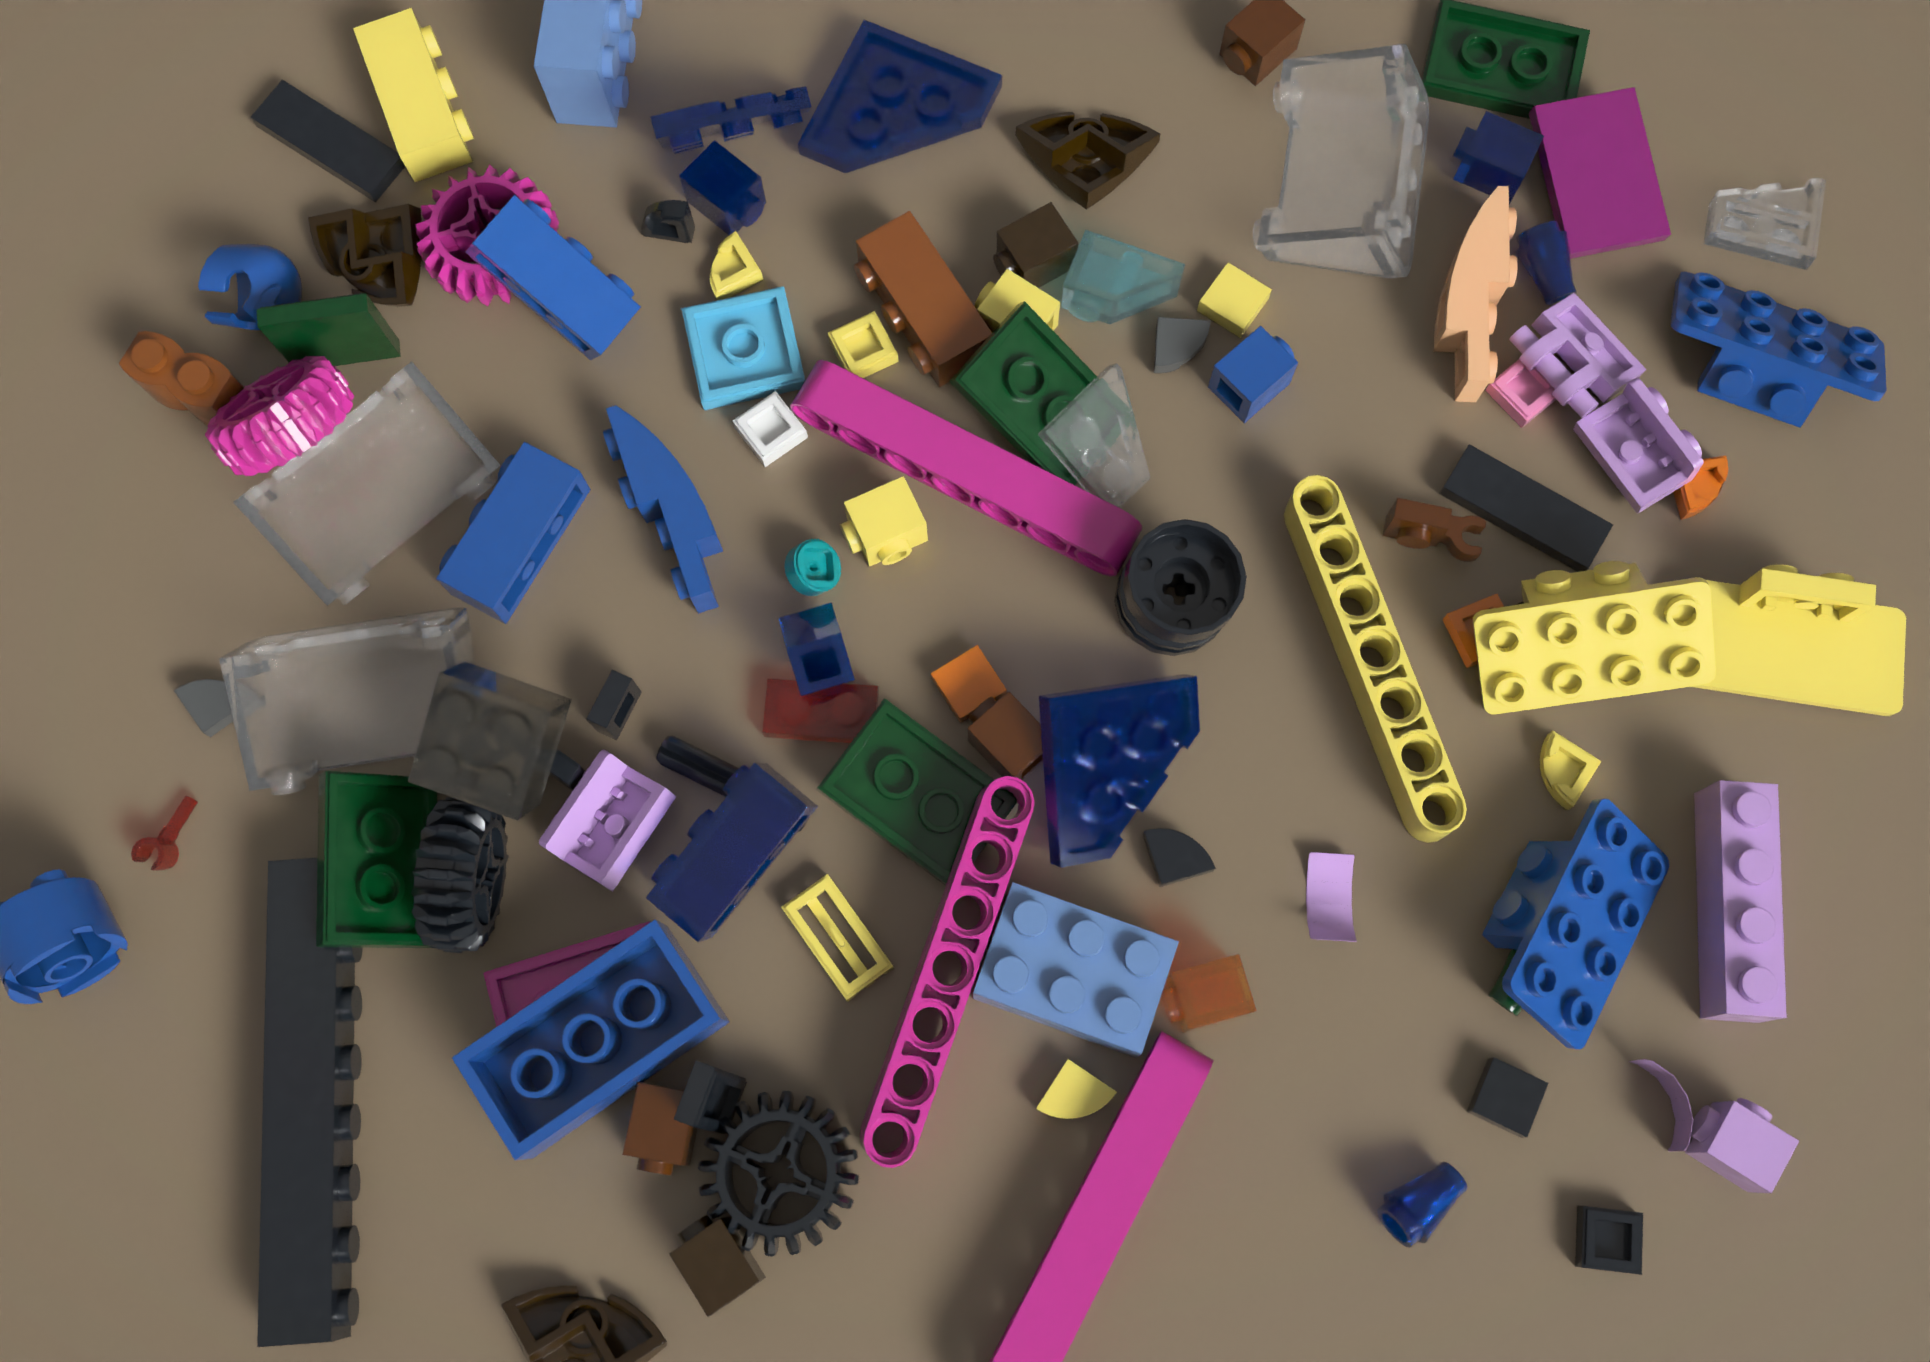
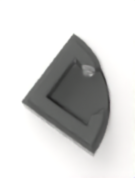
M1158 317L1154 373L1175 371L1200 352L1205 345L1211 321Z
M197 680L174 690L200 730L209 737H212L257 705L248 694L236 686L220 680Z

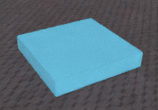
M784 286L681 308L704 410L764 398L775 391L778 394L801 389L805 382V376Z

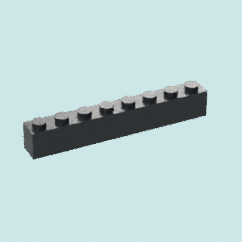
M317 858L268 861L257 1347L324 1343L351 1337V1326L356 1324L359 1315V1295L357 1289L351 1288L352 1263L356 1262L360 1250L359 1231L357 1226L352 1225V1201L357 1200L361 1183L359 1168L356 1164H353V1140H356L360 1134L361 1113L359 1106L353 1104L354 1080L359 1078L362 1067L360 1048L357 1044H354V1021H358L362 1013L361 991L358 986H355V963L361 960L363 948L316 947Z

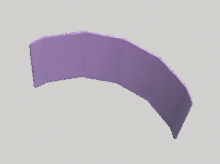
M1309 853L1306 908L1307 924L1311 939L1357 942L1352 917V876L1355 858L1353 854Z
M1647 1059L1629 1061L1630 1063L1638 1064L1655 1076L1670 1097L1675 1117V1127L1672 1144L1668 1151H1685L1690 1144L1693 1126V1116L1687 1094L1674 1075L1654 1061Z

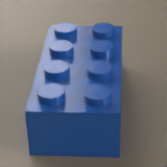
M655 919L453 1056L452 1059L514 1160L533 1159L637 1087L638 1082L643 1083L730 1023V1021L668 926Z

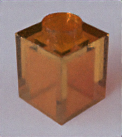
M1239 954L1172 972L1167 977L1169 988L1163 989L1161 995L1169 1022L1171 1024L1179 1022L1183 1034L1249 1016L1257 1011Z

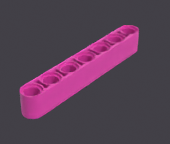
M824 360L816 362L791 403L790 408L792 412L810 426L1100 574L1116 576L1119 573L1142 531L1141 523L1119 507L831 362Z
M1005 776L997 778L985 786L976 798L861 1124V1145L870 1159L881 1167L894 1168L903 1165L911 1159L918 1145L1033 813L1034 797L1032 790L1026 782L1017 777ZM995 790H1008L1016 797L1018 809L1014 818L1010 820L1002 819L994 813L991 806V798ZM980 842L989 843L994 846L999 854V865L990 875L979 872L972 862V851ZM962 896L974 899L979 905L981 912L977 925L969 930L959 927L952 915L955 902ZM945 951H951L956 954L962 966L959 978L948 985L938 982L932 970L936 957ZM933 1007L941 1015L942 1029L933 1039L920 1040L914 1033L913 1019L921 1009ZM903 1065H917L923 1075V1082L919 1091L910 1096L898 1095L894 1091L892 1083L894 1074ZM889 1121L900 1124L903 1129V1141L896 1150L884 1153L874 1149L872 1143L873 1133L879 1125Z
M1163 1031L1159 1033L989 1362L1063 1361L1207 1078L1214 1061L1212 1058Z

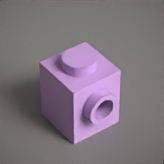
M1738 1098L1737 1101L1712 1102L1710 1106L1706 1105L1700 1109L1693 1119L1691 1132L1693 1139L1685 1153L1746 1192L1772 1193L1799 1140L1771 1124L1770 1121L1773 1116L1767 1110L1749 1100Z

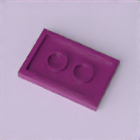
M1635 87L1536 105L1529 112V117L1564 260L1666 240L1671 235Z

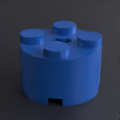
M51 870L37 876L31 882L29 889L5 902H0V979L9 998L17 1003H42L43 1001L39 993L58 989L61 997L79 992L96 983L115 969L120 963L116 953L119 948L127 951V940L101 889L96 882L90 879L80 877L69 878L65 870Z

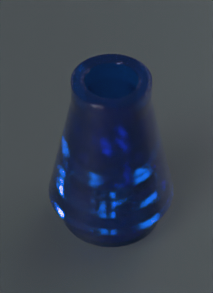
M1549 221L1534 226L1516 237L1519 248L1515 253L1542 293L1546 305L1559 302L1569 295L1577 293L1573 282L1567 231H1561L1557 221Z
M1441 1162L1433 1170L1384 1195L1385 1203L1377 1209L1378 1216L1387 1231L1405 1247L1410 1248L1416 1242L1426 1243L1456 1200L1467 1191V1184L1452 1165L1447 1162Z

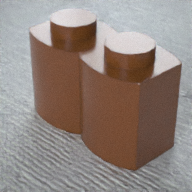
M138 332L119 362L120 367L157 402L171 409L189 410L207 426L210 419L216 416L218 409L226 405L230 401V397L237 395L244 389L240 381L218 360L200 353H186L174 340L156 332Z

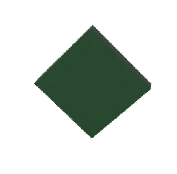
M365 293L266 306L256 309L258 328L288 362L301 360L305 356H325L333 366L401 357L398 337Z

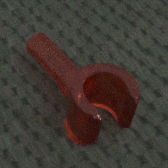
M185 795L166 827H163L157 837L142 838L135 843L131 852L132 860L134 862H145L151 857L156 847L158 849V857L153 863L151 870L162 871L173 867L179 857V849L175 843L179 836L178 833L198 802Z

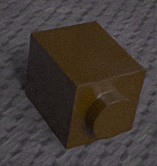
M1052 202L997 231L996 254L993 255V260L1000 276L1009 269L1037 288H1040L1076 268L1079 243Z
M708 1215L703 1216L678 1234L683 1244L669 1253L707 1317L715 1314L766 1278L751 1252L742 1249V1238L739 1233L732 1234L728 1231L726 1223L730 1220L729 1217L720 1218L713 1223Z

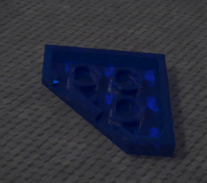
M863 20L798 142L799 154L843 173H849L979 129L984 124L1002 88L1003 75Z
M804 86L786 90V94L781 96L769 92L734 99L736 107L727 109L725 102L715 101L651 116L650 118L656 139L661 147L670 146L674 154H681L703 148L702 138L722 133L724 142L754 135L753 125L772 121L775 130L803 123L801 113L810 111L812 106L807 87Z
M1181 674L1039 696L1050 864L1063 868L1110 859L1123 841L1120 834L1136 811L1144 812L1167 779L1168 775L1165 773L1167 767L1181 748H1189L1200 732L1197 676Z

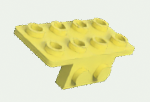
M1622 561L1603 562L1596 565L1593 570L1574 573L1563 570H1550L1538 574L1535 579L1521 581L1524 604L1481 610L1473 617L1482 702L1484 709L1490 714H1502L1706 685L1711 683L1716 677L1711 588L1707 581L1700 577L1647 585L1636 563L1627 564Z
M1789 565L1765 566L1741 585L1706 580L1711 588L1716 677L1709 684L1692 687L1881 716H1892L1901 711L1904 689L1906 616L1898 608L1875 605L1876 585L1854 582L1853 576L1844 573H1826L1820 576L1799 574L1797 568Z

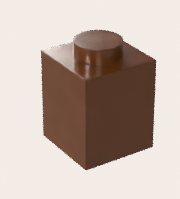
M1253 0L1225 25L1219 55L1223 57L1225 64L1232 72L1237 75H1243L1256 86L1297 50L1306 19L1284 0Z
M1010 691L998 701L993 696L989 697L968 718L972 723L967 728L968 741L1002 777L1011 776L1023 780L1054 752V737Z
M638 1082L622 1154L639 1158L637 1170L672 1175L674 1164L690 1166L698 1128L673 1120L684 1093L683 1090Z

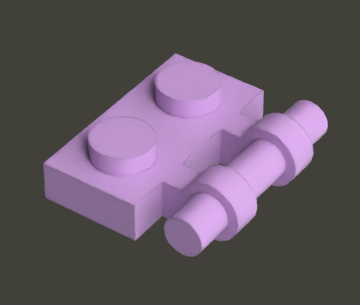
M1575 293L1542 312L1531 325L1542 338L1539 339L1527 325H1524L1509 339L1522 353L1519 358L1520 361L1530 371L1536 368L1555 389L1552 393L1555 399L1562 406L1569 404L1581 418L1588 415L1599 404L1586 390L1587 388L1591 389L1604 403L1625 389L1628 382L1636 377H1640L1647 370ZM1557 353L1575 373L1571 374L1553 354Z

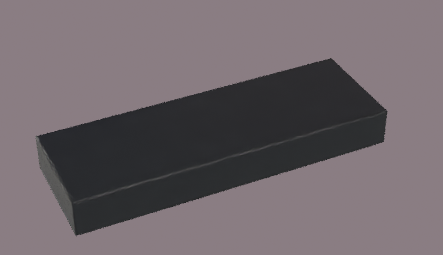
M284 80L280 81L250 117L258 128L374 202H377L405 168L398 152Z
M1470 444L1465 449L1439 493L1577 572L1589 569L1613 527L1612 523Z

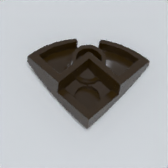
M1063 112L1037 117L1016 126L1015 136L1035 164L1059 189L1086 210L1125 181L1157 146L1161 135L1159 132L1141 123L1104 113L1100 115V121L1093 118L1074 120L1075 114L1073 112Z
M405 204L366 213L351 208L308 217L313 243L321 261L331 275L343 276L351 285L358 289H352V294L365 293L373 303L386 306L402 307L413 305L422 261L417 249V243L421 240L416 233L417 228L415 225L422 222L421 208Z
M556 1286L530 1291L501 1304L502 1310L528 1362H648L667 1346V1341L660 1330L644 1313L613 1294L608 1296V1302L595 1298L579 1296L577 1286Z

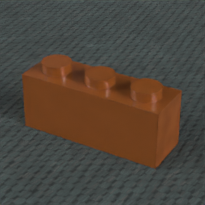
M908 211L856 240L858 262L853 266L865 290L868 293L875 290L884 304L880 308L891 330L895 334L902 331L910 342L911 346L908 347V352L918 371L922 375L930 373L940 388L952 379L992 332L911 211Z

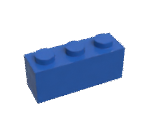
M514 195L465 253L589 360H593L602 355L641 306L632 299L634 292L622 279L611 273L606 276L591 263L593 256L584 245L572 237L564 239L549 226L551 219L540 206L529 199H525L522 202Z
M523 442L516 455L508 456L503 462L498 473V483L487 500H481L474 507L469 518V528L459 544L452 545L444 554L439 566L440 573L436 579L452 596L507 624L591 490L580 470Z

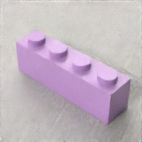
M1719 780L1694 793L1700 1019L1760 1023L1787 1018L1778 784Z

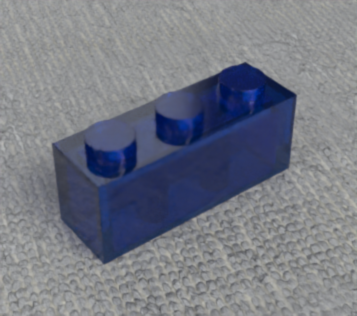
M754 762L750 768L746 765L741 766L725 784L723 791L728 796L715 812L710 809L706 810L690 827L687 836L692 841L679 857L674 853L668 856L651 877V880L656 885L646 896V899L697 942L713 938L818 808V805L767 763Z

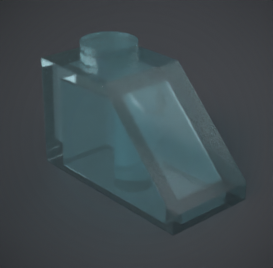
M1085 230L1063 284L1061 308L1069 310L1074 317L1082 321L1096 322L1098 320L1109 325L1176 298L1180 290L1186 264Z

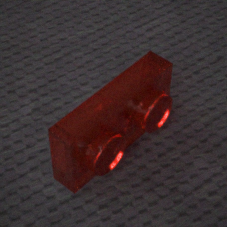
M768 679L762 733L764 737L851 743L877 709L879 688L875 685Z

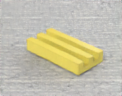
M828 874L781 907L847 1002L857 996V993L865 987L868 988L876 982L875 980L883 974H887L894 969V966ZM824 891L827 892L877 963L869 970L864 966L816 898ZM806 904L857 974L858 978L851 983L847 982L798 912Z

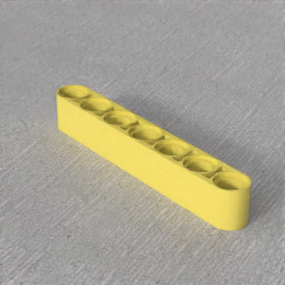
M1320 475L1308 476L1300 480L1293 490L1284 513L1285 524L1402 822L1408 833L1415 839L1426 843L1437 842L1456 830L1465 820L1467 808L1464 796L1343 495L1336 483L1328 477ZM1301 501H1316L1323 507L1325 514L1315 516L1307 513L1301 506ZM1331 548L1338 551L1344 559V564H1329L1322 558L1320 550ZM1345 597L1356 599L1362 605L1364 615L1354 616L1348 614L1343 610L1340 599ZM1370 647L1376 649L1383 657L1384 666L1373 667L1365 663L1361 657L1360 648ZM1389 697L1397 700L1403 707L1404 719H1394L1387 716L1381 708V698ZM1402 749L1415 750L1422 756L1425 764L1423 772H1415L1405 766L1401 756ZM1424 801H1433L1442 807L1446 817L1444 825L1438 826L1426 819L1422 809Z

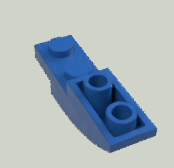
M617 405L606 408L612 428L603 430V435L612 460L622 459L627 476L618 478L628 509L638 507L646 523L655 521L664 550L667 551L674 548L680 566L672 568L670 571L680 599L683 600L690 597L698 614L719 607L703 558L723 552L707 509L694 484L672 453L642 423Z

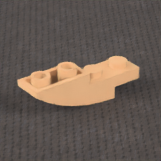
M1497 186L1482 205L1454 256L1439 298L1433 352L1454 353L1455 401L1477 402L1486 386L1493 384L1496 378L1498 359L1497 353L1489 349V335L1493 334L1496 325V306L1507 287L1514 286L1517 276L1516 255H1510L1509 240L1513 238L1515 233L1517 213L1514 207H1509V186Z

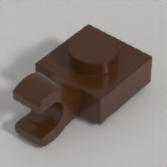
M1397 498L1386 515L1383 536L1395 538L1400 545L1413 549H1424L1429 546L1436 547L1439 542H1442L1447 546L1448 551L1453 557L1460 561L1472 562L1476 561L1481 555L1482 548L1465 543L1462 533L1470 532L1480 535L1486 527V521L1472 515L1464 517L1451 515L1452 509Z

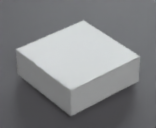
M776 391L732 420L734 428L764 467L808 438L807 430Z

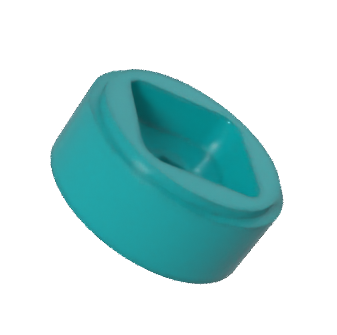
M819 539L806 540L793 547L785 558L784 568L786 577L791 586L803 595L818 596L835 587L840 579V559L836 551L825 541Z

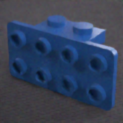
M1681 272L1677 278L1674 290L1671 327L1681 334L1718 346L1698 380V392L1801 428L1827 386L1871 401H1880L1887 391L1884 343L1872 331L1858 326L1847 328L1827 321L1823 315L1811 309L1801 308L1796 310L1776 303L1774 299L1760 291L1750 290L1744 292L1724 285L1719 278L1708 273L1693 274Z
M1594 799L1591 801L1572 841H1529L1526 849L1519 856L1517 866L1502 896L1495 903L1493 913L1482 933V936L1496 948L1517 949L1502 980L1504 992L1565 1047L1571 1049H1582L1586 1045L1669 870L1668 857L1609 799Z

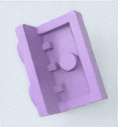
M1639 377L1628 382L1622 394L1577 421L1573 429L1637 514L1693 480L1704 463L1701 458L1702 451L1694 436L1687 430H1679L1668 415V406L1663 396L1655 388H1647Z
M601 750L589 768L584 772L581 780L559 812L551 820L550 825L539 839V845L613 892L677 796L664 786L628 767L613 754L606 750Z

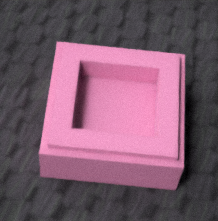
M1520 359L1495 378L1494 383L1489 384L1485 390L1521 428L1556 400L1552 395L1555 389L1536 368L1530 371Z

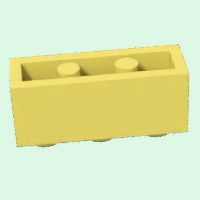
M412 8L353 28L399 156L414 182L473 162L466 142L474 139V136L463 110L454 111L450 99L458 97V94L446 66L440 69L437 68L434 58L442 56V51L431 25L421 28Z

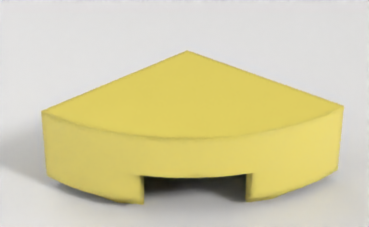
M736 231L720 243L712 263L709 279L716 301L731 298L763 280L761 270Z
M1551 731L1547 734L1541 747V776L1551 796L1562 807L1569 810L1576 804L1601 761L1555 731Z
M1067 1059L1036 1110L1055 1118H1081L1103 1108L1115 1096L1117 1091Z

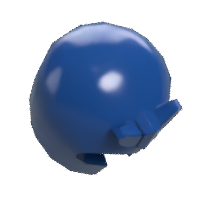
M222 245L207 258L200 273L199 290L215 292L228 291L230 279L236 273L238 312L234 314L207 311L205 318L212 324L260 330L257 326L256 309L300 302L302 298V283L296 266L282 251L267 245Z

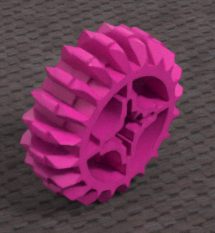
M490 164L484 175L478 176L476 171L468 167L467 179L458 182L457 179L448 175V185L450 188L447 191L443 192L432 188V198L436 203L435 205H421V215L425 221L415 224L417 228L416 233L421 240L417 243L418 253L426 263L425 268L431 278H435L436 281L438 280L442 289L449 294L456 292L459 298L467 304L477 295L479 301L487 307L493 296L499 294L501 300L509 304L511 291L481 265L467 263L475 260L465 251L487 227V224L501 211L495 209H502L514 195L522 202L525 199H529L540 206L551 219L549 226L556 232L559 228V220L555 211L551 210L552 205L548 196L542 190L538 191L536 184L529 177L520 180L518 174L511 168L500 176L497 169L493 168Z
M305 356L301 360H292L283 367L277 366L272 372L265 376L261 375L257 381L244 386L240 393L230 397V401L219 408L216 416L210 419L205 436L211 443V449L216 456L235 475L255 476L257 473H268L275 466H284L294 457H301L303 452L310 447L318 446V442L323 437L332 434L334 427L344 422L346 414L350 412L353 406L354 394L348 387L349 383L336 366H333L325 356Z

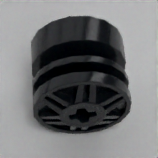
M1188 519L1162 523L1143 536L1118 578L1114 602L1120 624L1133 641L1150 652L1177 656L1197 651L1215 638L1222 627L1232 618L1244 598L1247 575L1241 553L1227 535L1208 523ZM1168 587H1174L1176 596L1185 597L1180 605L1174 604L1172 595L1164 594Z

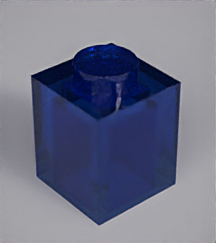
M1486 111L1477 130L1466 127L1453 157L1462 161L1453 180L1488 195H1491L1497 186H1509L1510 204L1533 161L1544 135Z
M715 140L679 175L688 203L728 235L735 231L738 232L743 226L748 227L756 222L763 212L764 205L767 203L761 176Z
M832 602L778 618L801 696L855 680Z

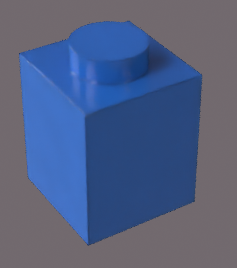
M1259 326L1214 365L1208 388L1245 424L1290 384L1298 361L1294 359L1292 349L1282 338L1271 336L1262 326Z

